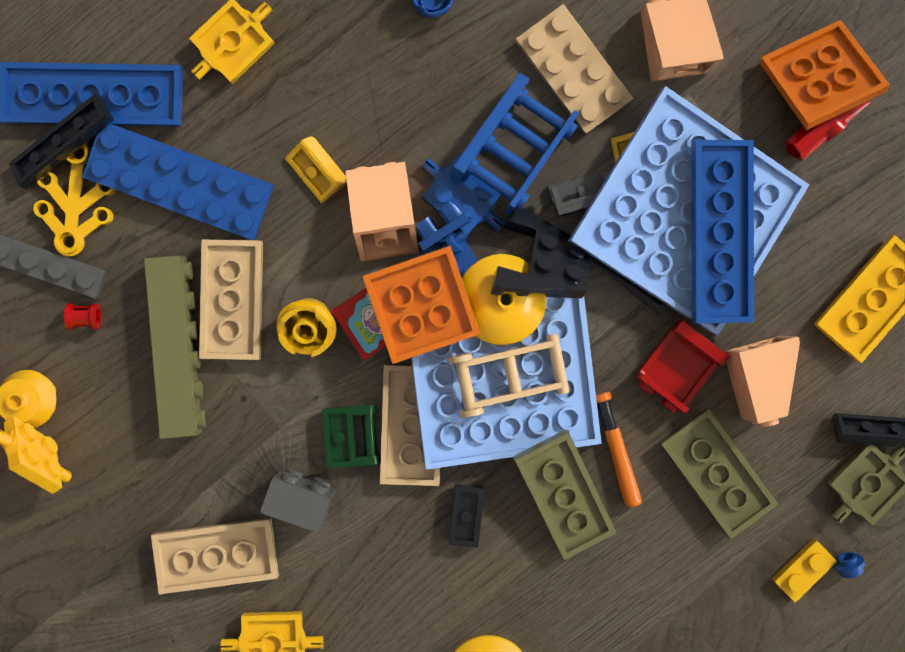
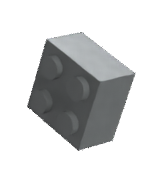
M286 468V471L280 470L272 477L260 513L319 533L326 520L336 489L330 487L331 483L327 480L314 478V481L304 478L302 477L303 473L296 469Z

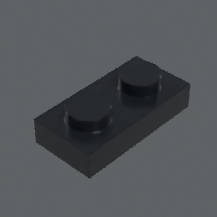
M455 484L449 545L478 548L484 487Z

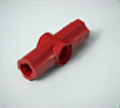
M870 101L808 130L802 126L784 142L786 150L792 157L802 161L822 143L830 141L847 127L846 123L869 105Z

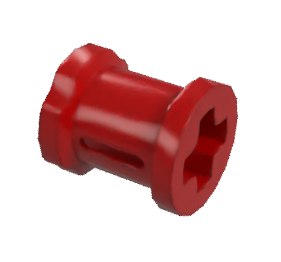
M67 303L64 308V324L66 329L73 330L75 327L99 329L102 321L100 304L75 306L73 303Z

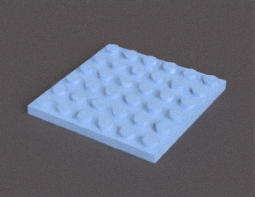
M665 86L661 88L568 241L692 321L691 141L744 139ZM755 147L754 276L809 187L808 183ZM726 323L696 324L712 335L718 336Z
M506 293L501 296V303L505 306L510 303V296ZM584 296L583 298L547 297L545 313L539 326L532 334L519 342L508 345H496L482 341L474 336L411 358L426 470L513 457L565 429L569 432L576 447L602 444ZM558 333L569 393L558 394L556 389L483 407V414L460 418L459 411L464 409L456 366L455 364H449L448 357L472 353V357L475 358L547 341L546 335ZM549 348L515 356L522 390L555 382ZM503 359L468 366L475 401L510 393Z

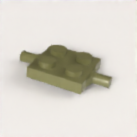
M863 445L827 482L842 501L841 506L831 514L832 518L841 524L851 512H854L873 526L905 493V474L898 464L905 457V447H896L890 455L882 453L875 445Z

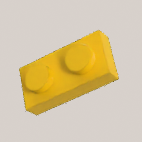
M812 539L772 580L796 603L837 561L817 540Z

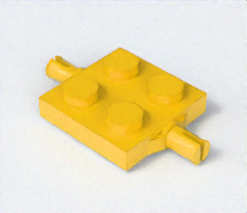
M229 0L189 38L200 50L204 58L191 70L194 75L201 80L213 68L221 72L232 84L239 79L275 44L263 30L260 23L273 12L272 8L265 1L253 13L243 9L235 0Z
M14 416L4 422L5 432L0 430V445H2L7 454L9 469L51 494L62 489V482L67 483L70 481L72 472L64 469L59 464L56 442L51 437H46L35 430L29 423H24Z
M302 611L243 613L241 615V634L239 639H221V652H305L306 649H323L324 638L323 636L306 637L303 629Z

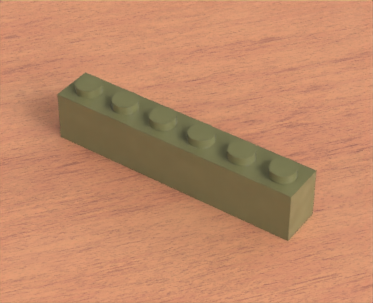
M181 255L144 258L160 439L196 436L202 433V428H205L206 416L204 410H200L199 398H203V384L201 380L198 381L197 369L201 366V359H199V351H195L194 339L198 338L197 322L192 319V309L196 307L195 295L193 291L190 292L189 280L193 279L192 264L187 261V257Z

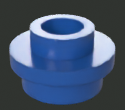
M844 552L835 559L837 562L834 564V568L843 578H855L864 572L865 561L860 554Z

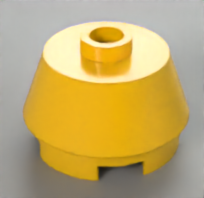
M304 298L292 302L282 309L277 318L276 328L279 341L291 354L295 355L296 352L311 355L310 357L317 356L324 352L335 339L336 323L327 306L317 299Z
M20 370L9 375L0 385V415L5 421L14 416L22 422L29 423L34 428H37L47 422L55 411V386L47 377L39 372Z

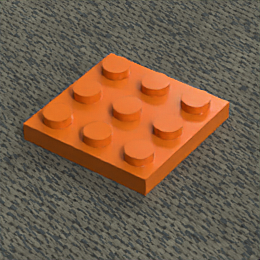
M841 20L761 57L760 65L806 130L888 92L890 87L889 82Z
M451 246L362 276L392 364L481 334Z

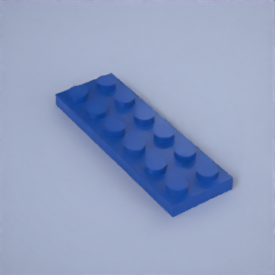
M0 62V122L3 124L56 125L97 93L103 97L114 118L111 122L114 125L182 127L183 68L180 65Z
M112 123L97 133L82 176L88 180L250 240H255L275 186L274 184Z
M754 140L691 141L692 323L754 322Z

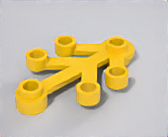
M86 143L66 158L71 163L68 196L58 185L57 176L50 171L37 181L38 185L49 192L66 214L65 225H63L54 215L55 208L51 202L39 200L33 207L35 215L42 218L54 232V246L57 252L67 257H73L81 253L85 246L84 238L100 225L110 224L114 217L110 209L98 207L94 210L93 216L78 226L80 214L104 195L111 196L116 192L113 188L104 192L102 184L96 183L95 187L81 197L84 166L87 164L91 149ZM79 149L84 150V156L81 159L76 157V152ZM47 175L51 176V183L49 185H45L43 182L44 177ZM46 204L48 206V212L42 215L40 212V208L42 205ZM102 211L107 212V219L105 221H100L99 214ZM69 237H73L75 243L69 248L66 241Z

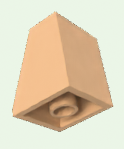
M649 0L642 9L641 18L651 81L707 74L723 60L722 49L707 0Z
M388 162L380 166H362L353 170H347L346 179L353 234L361 262L419 253L405 162Z
M777 336L723 351L730 356L726 364L741 419L750 421L752 424H760L761 427H768L778 424L779 418L788 416L800 345L798 336Z

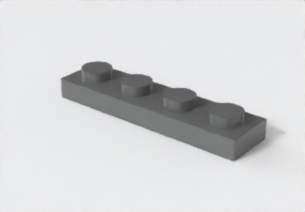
M0 234V266L95 299H100L109 271Z

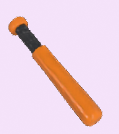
M610 392L596 394V401L606 430L604 433L624 504L629 508L639 506L642 498L620 428L617 427L609 402L611 394Z

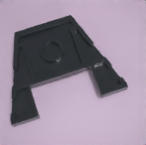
M514 208L510 215L506 214L504 229L533 237L527 274L498 266L494 274L491 294L502 295L503 292H516L517 296H528L529 293H545V297L583 298L587 289L591 255L569 242L568 240L571 235L524 208H521L520 211Z

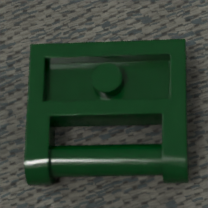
M376 404L322 409L326 469L380 464V454H377L374 424V414L377 413ZM355 415H362L365 455L356 456L353 417Z

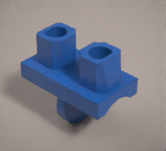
M452 200L438 210L447 223L445 226L438 229L431 216L415 225L422 239L418 244L423 251L442 238H445L446 241L438 246L439 249L451 246L453 252L459 254L463 251L460 242L468 238L464 230L456 235L453 231L472 219V216L468 210L463 213L461 208Z

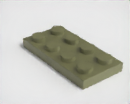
M704 409L659 442L729 539L732 540L779 505L709 409Z
M566 429L513 456L564 560L616 534V530L579 452Z

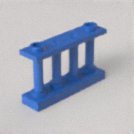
M519 73L458 159L450 174L459 182L465 174L469 177L473 175L510 200L511 203L504 212L507 215H510L514 208L519 211L530 197L525 192L561 139L569 140L578 127L574 123V120L579 115L577 111L574 110L568 120L565 121L528 95L529 91L525 89L530 79L522 73ZM514 104L518 107L520 105L524 106L560 131L551 144L512 118L513 115L509 111ZM498 127L502 130L506 128L544 154L535 168L496 142L497 138L493 134ZM481 151L485 153L491 152L527 177L519 191L479 165L480 161L476 158Z

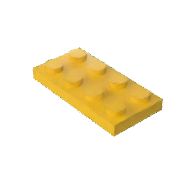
M895 235L889 236L814 323L820 331L857 363H862L905 314V243Z

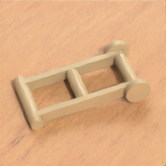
M558 333L546 335L547 341L475 358L472 357V353L448 357L449 364H455L464 404V409L459 411L460 418L483 414V407L556 389L558 394L569 393ZM549 348L555 382L522 390L515 356ZM503 359L510 393L475 401L468 366Z

